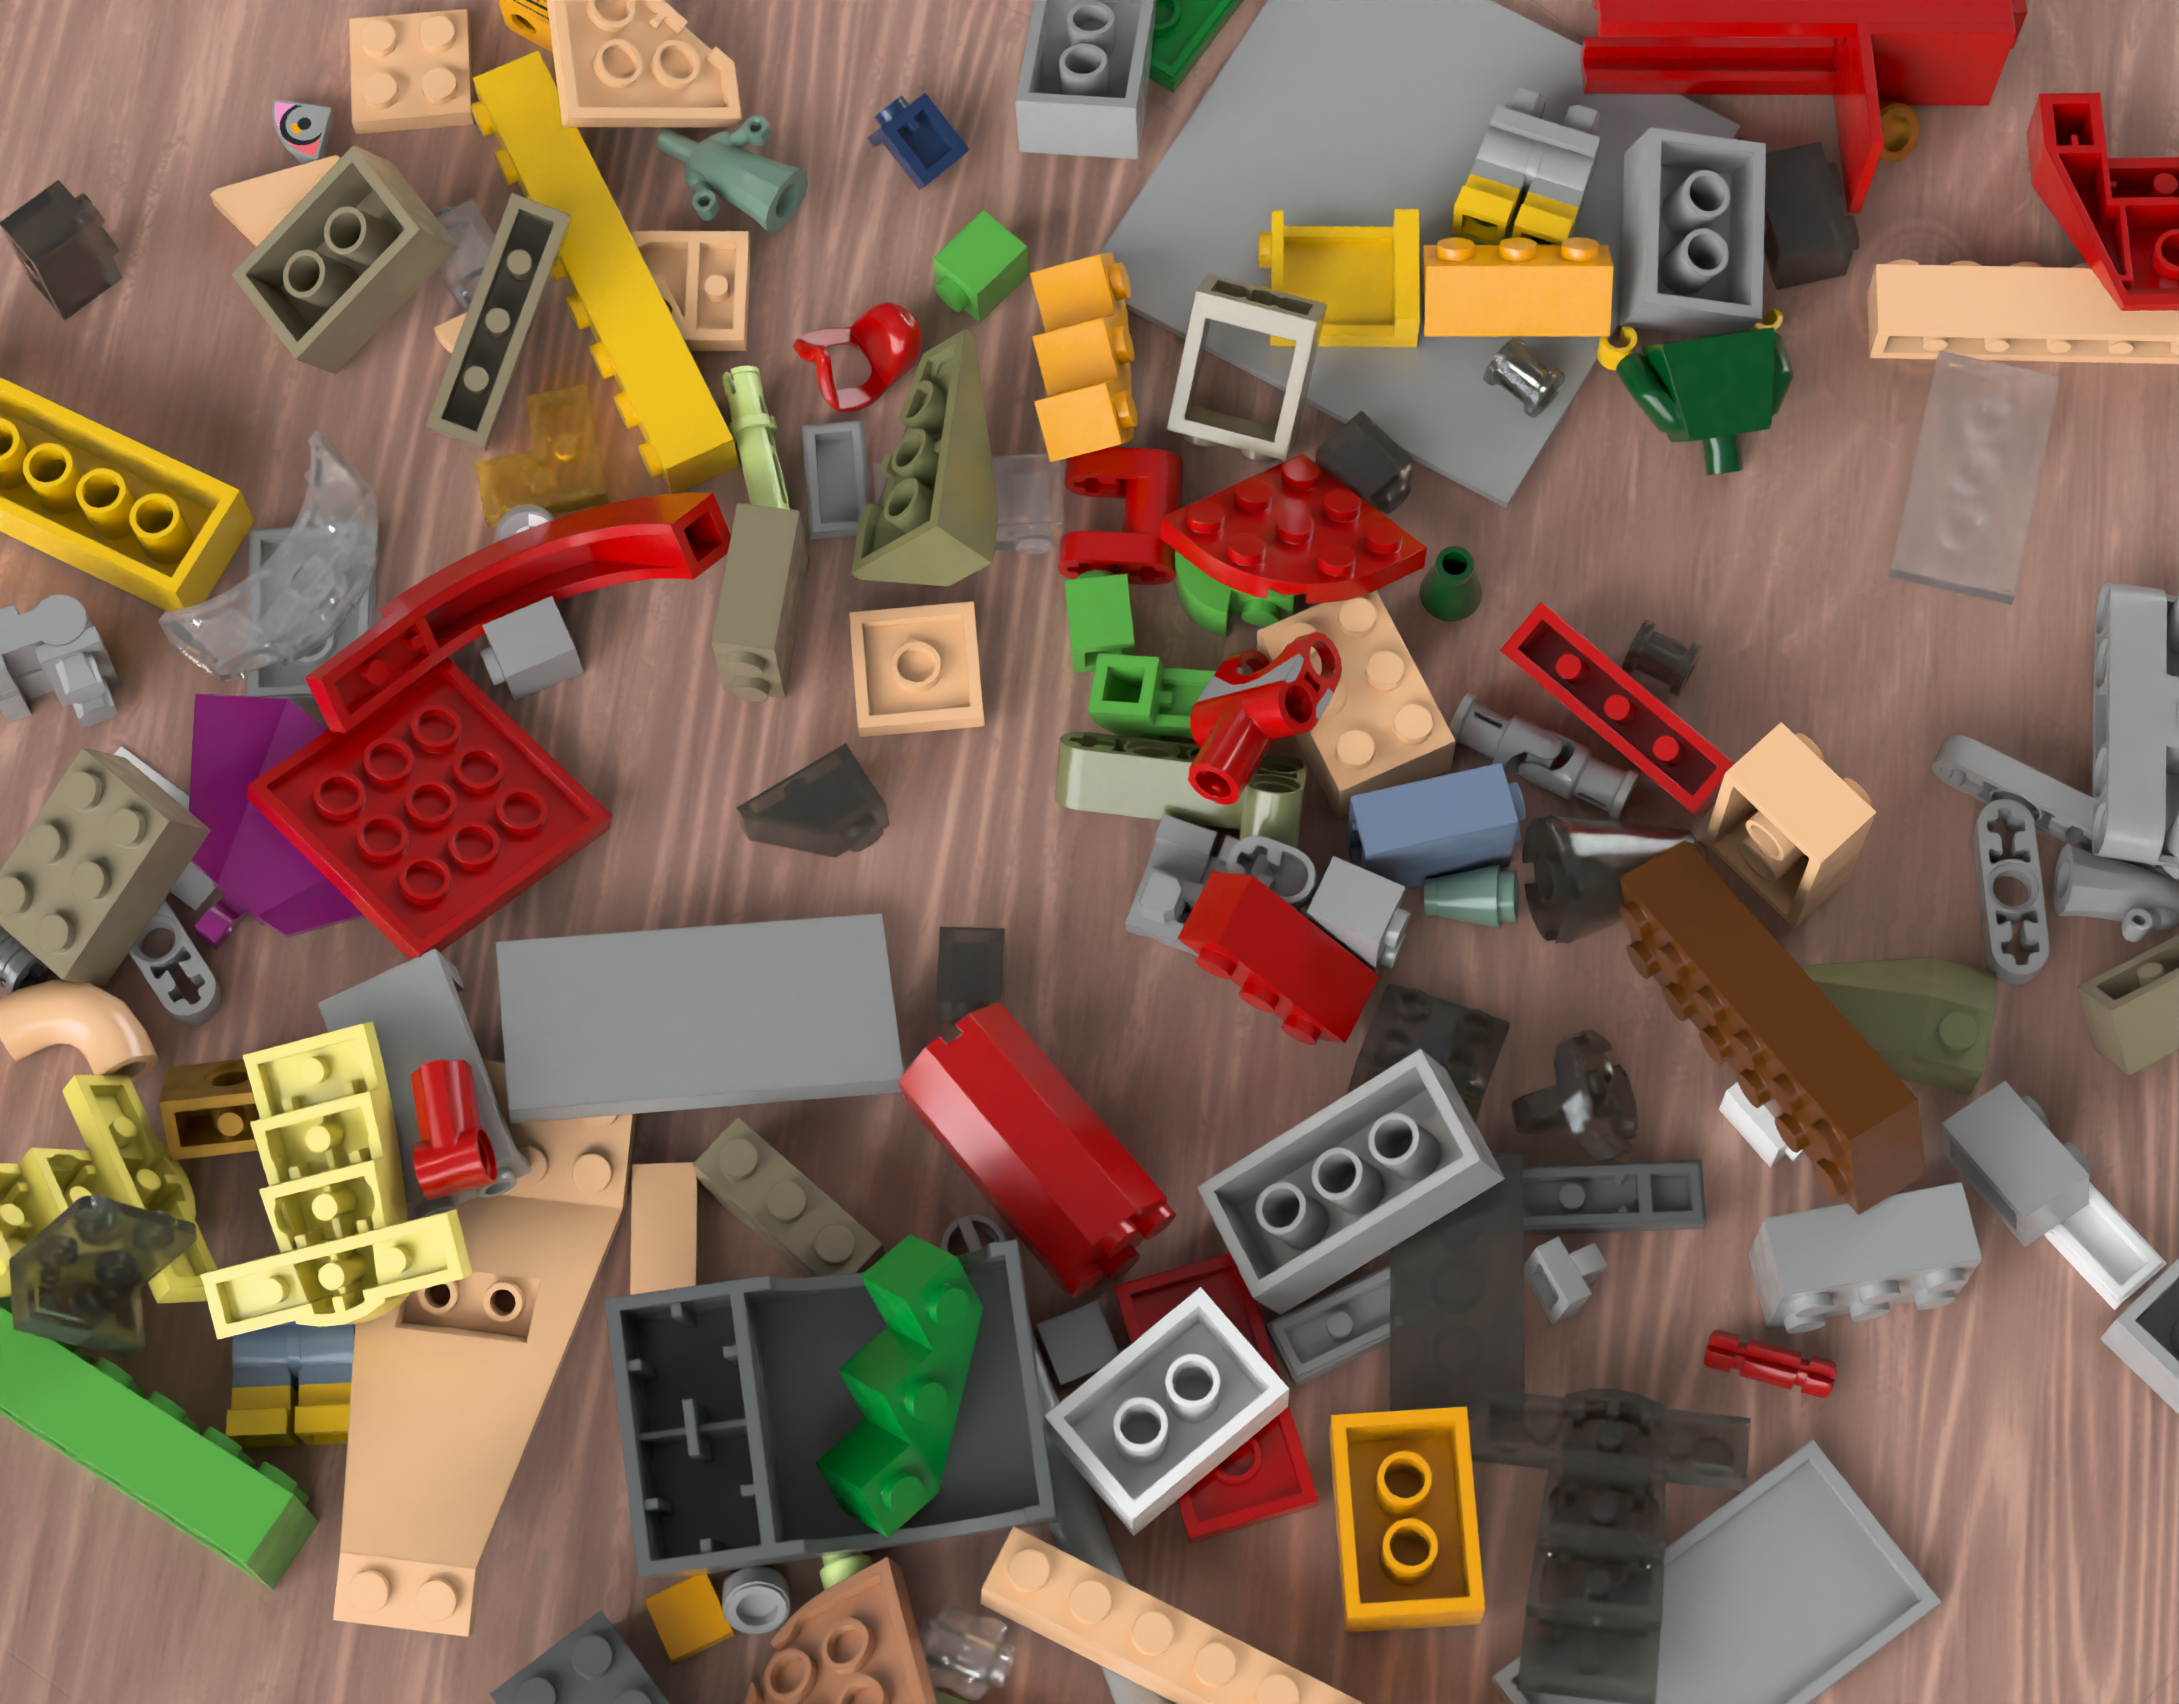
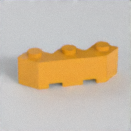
M1108 252L1031 272L1030 275L1045 333L1032 336L1048 396L1034 401L1050 462L1109 448L1133 440L1134 427L1138 425V416L1132 397L1130 362L1134 361L1135 355L1128 329V311L1125 299L1131 297V286L1124 264L1122 262L1115 263L1113 253Z

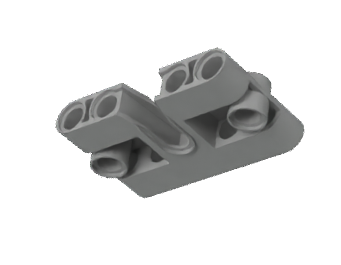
M2106 581L2098 597L2094 624L2092 770L2094 806L2092 851L2095 856L2161 865L2169 875L2178 880L2179 595H2166L2165 590Z

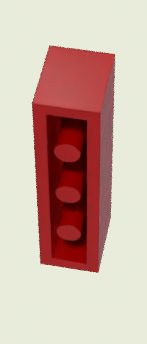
M1540 602L1500 651L1689 811L1702 819L1716 803L1725 772L1735 763L1552 609Z

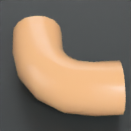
M50 980L18 989L0 998V1038L16 1062L46 1047L57 1044H69L82 1052L88 1061L93 1075H129L132 1082L147 1075L159 1062L146 1030L126 1003L93 984Z

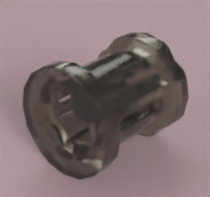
M1512 338L1498 351L1488 365L1483 380L1490 386L1499 384L1524 404L1523 412L1534 418L1542 413L1557 396L1566 380V374L1558 368L1549 370L1525 351L1526 343L1519 338Z
M1645 619L1630 645L1622 669L1629 674L1637 670L1669 685L1670 693L1679 697L1695 669L1703 646L1696 642L1690 646L1682 644L1656 631L1655 623Z

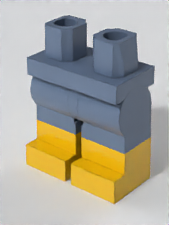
M291 1321L234 1335L232 1342L231 1409L227 1410L226 1436L242 1448L299 1446V1438L306 1445L346 1444L348 1442L355 1324L317 1327L297 1324L296 1321Z

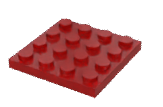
M448 657L347 733L333 732L328 729L247 785V799L409 960L415 957L420 958L424 953L433 949L442 952L608 831L612 820V815Z

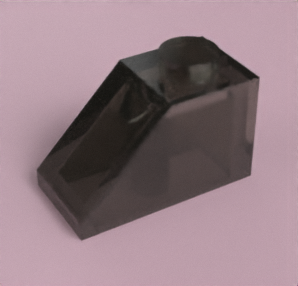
M846 743L737 807L742 830L749 840L834 858L848 850L859 852L870 847L883 835V829L890 826L886 803Z

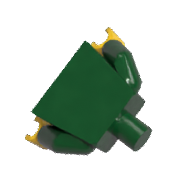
M1770 309L1764 318L1763 324L1758 322L1749 330L1642 346L1643 355L1641 353H1634L1638 337L1632 327L1626 326L1621 328L1619 341L1623 348L1612 346L1608 342L1607 336H1600L1597 349V358L1601 365L1617 372L1634 401L1659 431L1667 433L1671 442L1702 440L1706 475L1744 470L1739 434L1770 429L1772 416L1779 412L1794 377L1781 335L1776 333L1783 322V315L1777 309Z

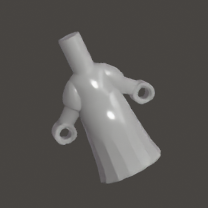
M2067 842L2058 857L2054 873V912L2058 916L2077 915L2110 921H2122L2121 930L2124 938L2130 942H2139L2151 929L2167 931L2179 925V880L2169 875L2161 865L2137 862L2138 865H2134L2113 858L2095 856L2093 852Z

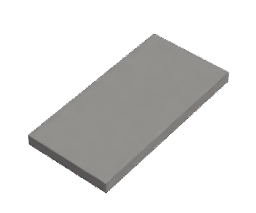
M882 913L495 942L509 1124L899 1093L903 1091L898 1083L904 1072Z
M1812 1440L1492 1677L1491 1682L1508 1704H1810L1936 1609L1942 1602L1815 1441Z

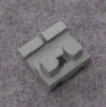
M63 594L52 595L40 601L34 610L23 614L19 613L15 604L0 609V710L7 723L32 715L27 701L53 691L62 707L73 704L82 727H89L118 715L110 690L122 686L119 675L96 627L92 625L83 605L77 599Z
M1163 814L1148 865L1125 922L1127 932L1159 940L1161 944L1198 956L1197 953L1177 938L1212 871L1228 873L1226 865L1228 854L1239 840L1226 836L1217 858V832ZM1258 854L1250 875L1257 878L1260 874L1265 873L1268 866L1266 854Z

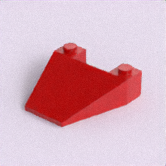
M2039 93L2026 133L2032 186L2121 311L2179 310V157L2108 158L2101 93Z

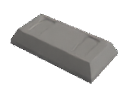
M864 421L802 425L810 540L857 536L858 525L864 508L870 504Z

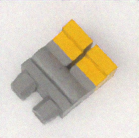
M1517 87L1505 107L1496 105L1490 126L1484 136L1465 186H1462L1455 202L1451 233L1483 244L1499 245L1500 241L1508 238L1524 192L1526 191L1528 193L1524 204H1521L1515 220L1512 238L1519 237L1533 240L1530 237L1533 236L1554 243L1550 245H1562L1563 240L1572 238L1597 165L1601 137L1597 136L1600 113L1597 110L1577 104L1569 106L1563 125L1541 119L1546 106V98L1539 92ZM1473 218L1495 224V226H1482L1476 223Z

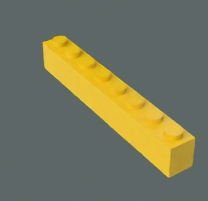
M539 50L472 78L479 101L471 104L470 107L483 137L487 138L495 135L501 149L493 153L507 185L518 182L525 198L570 215L571 224L552 277L555 282L563 278L566 279L572 294L565 296V301L572 318L579 330L590 327L597 343L589 346L593 360L602 378L607 379L614 376L621 390L620 393L613 395L614 401L626 427L630 429L638 425L646 441L638 445V449L652 479L663 475L671 493H679L740 466L734 439L578 128L562 127L558 88Z

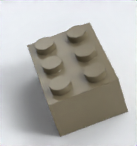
M353 145L231 275L296 360L337 374L459 246L393 163Z
M82 747L0 870V925L62 980L107 986L211 830L125 757Z

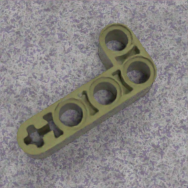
M1071 732L1060 737L1055 801L1061 806L1070 809L1161 820L1162 815L1165 814L1191 824L1240 829L1239 841L1245 837L1257 835L1297 848L1307 765L1302 760L1291 756L1265 753L1238 801L1233 804L1221 805L1213 800L1202 797L1193 789L1188 781V769L1201 749L1198 745L1093 732Z

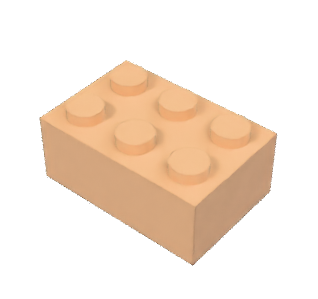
M1377 590L1353 599L1320 603L1257 631V651L1264 654L1270 663L1296 637L1314 632L1325 634L1338 649L1342 673L1335 692L1317 725L1309 732L1295 735L1337 819L1349 814L1350 796L1429 779L1451 769L1456 741ZM1311 646L1310 660L1313 668L1320 675L1322 671L1321 659L1317 651Z
M1780 722L1725 772L1704 842L1795 929L1849 879L1877 812L1871 807L1872 802L1868 794L1858 783L1850 778L1841 779L1824 763L1821 750L1809 737L1802 733L1793 734Z

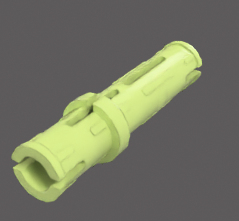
M750 365L732 368L731 373L725 372L722 374L721 381L728 400L732 421L728 429L734 439V443H737L738 452L740 453L750 504L790 509L775 447L774 436L777 434L778 429L775 417L768 414L759 369Z

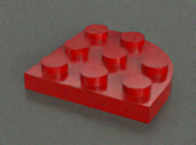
M1304 454L1298 455L1161 517L1159 538L1197 568L1228 587L1267 599L1269 589L1283 595L1306 594V604L1338 602L1369 594L1424 568L1427 553L1425 545Z

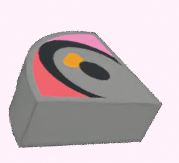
M273 99V124L280 141L286 149L302 164L324 158L335 119L332 108Z

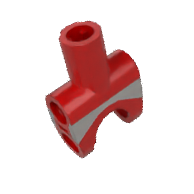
M1320 632L1296 637L1271 663L1264 654L1253 649L1231 654L1223 661L1204 688L1190 715L1191 733L1198 747L1201 748L1188 769V781L1197 793L1221 805L1237 802L1273 740L1309 732L1317 725L1335 692L1342 673L1338 649L1329 637ZM1311 646L1317 651L1321 659L1322 671L1320 675L1315 671L1310 660ZM1243 664L1249 665L1254 673L1242 675Z

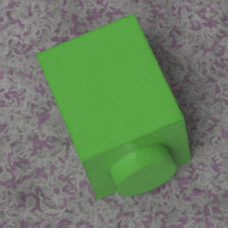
M984 210L933 257L936 281L935 290L939 297L952 310L961 312L964 309L979 323L1030 275L1028 246Z
M1094 570L1079 575L1077 579L1065 580L1073 673L1095 671L1098 653L1135 656V640L1127 574L1113 575L1109 571Z

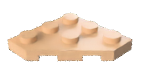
M547 0L562 127H736L742 119L735 63L719 48L715 47L711 50L685 27L688 21L664 0Z

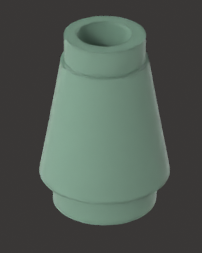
M1499 864L1442 875L1438 878H1426L1424 887L1426 916H1439V918L1494 928H1501L1502 922H1517L1519 907L1517 871H1502Z

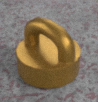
M1890 99L1880 100L1879 107L1884 147L1879 160L1888 163L1900 161L1910 154L1917 143L1920 133L1919 120L1915 111L1908 105Z

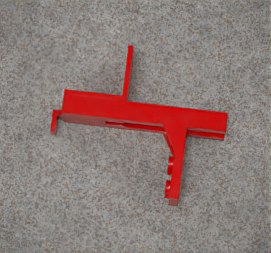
M1593 0L1594 10H1598L1597 35L1624 37H1584L1580 53L1583 93L1833 95L1847 213H1860L1884 147L1879 101L1890 99L1908 106H1989L2009 51L2014 49L2026 18V0ZM1733 37H1803V38H1733Z

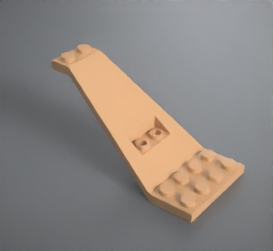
M482 1058L517 1150L527 1157L532 1170L528 1174L517 1178L516 1185L503 1194L489 1198L478 1196L456 1207L473 1275L444 1283L450 1290V1300L447 1304L436 1303L432 1299L430 1287L409 1292V1296L391 1313L368 1323L355 1324L341 1546L333 1620L469 1637L474 1632L482 1560L627 1207L637 1114L509 1124L505 1061ZM498 1290H508L514 1295L516 1305L512 1312L501 1311L496 1306L495 1295Z

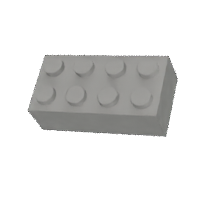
M1419 1049L1202 1183L1197 1188L1253 1299L1282 1315L1501 1182L1505 1177L1447 1070L1422 1049Z

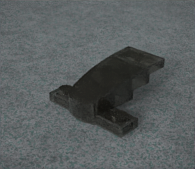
M1478 1388L1471 1449L1472 1461L1549 1469L1536 1533V1544L1526 1603L1517 1691L1626 1704H1655L1663 1611L1664 1556L1666 1549V1483L1744 1491L1751 1418L1663 1408V1404L1643 1395L1619 1389H1587L1565 1394V1397Z

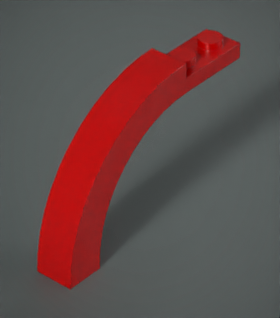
M700 492L672 493L634 498L587 509L543 523L476 551L406 590L380 608L384 616L383 620L307 675L305 679L330 731L347 733L438 663L484 635L483 624L550 596L557 602L584 592L627 582L666 578L694 580L728 554L731 534L714 494Z

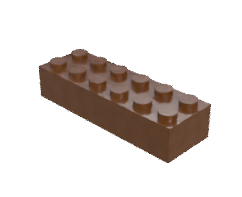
M1686 839L1620 877L1625 905L1620 907V914L1630 932L1632 943L1627 945L1626 949L1633 966L1643 978L1648 979L1653 976L1662 986L1664 998L1671 1011L1679 1020L1685 1021L1689 1018L1699 1029L1702 1044L1711 1058L1718 1064L1726 1061L1736 1072L1738 1084L1747 1100L1756 1108L1764 1105L1773 1115L1777 1131L1790 1150L1795 1153L1801 1150L1804 1151L1814 1163L1813 1168L1820 1184L1831 1197L1837 1198L1842 1196L1853 1210L1860 1215L1925 1175L1918 1098Z

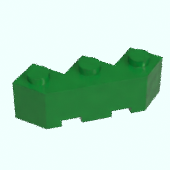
M912 1234L906 1236L860 1276L887 1327L837 1370L865 1419L815 1462L842 1510L887 1538L939 1492L984 1308L957 1257Z

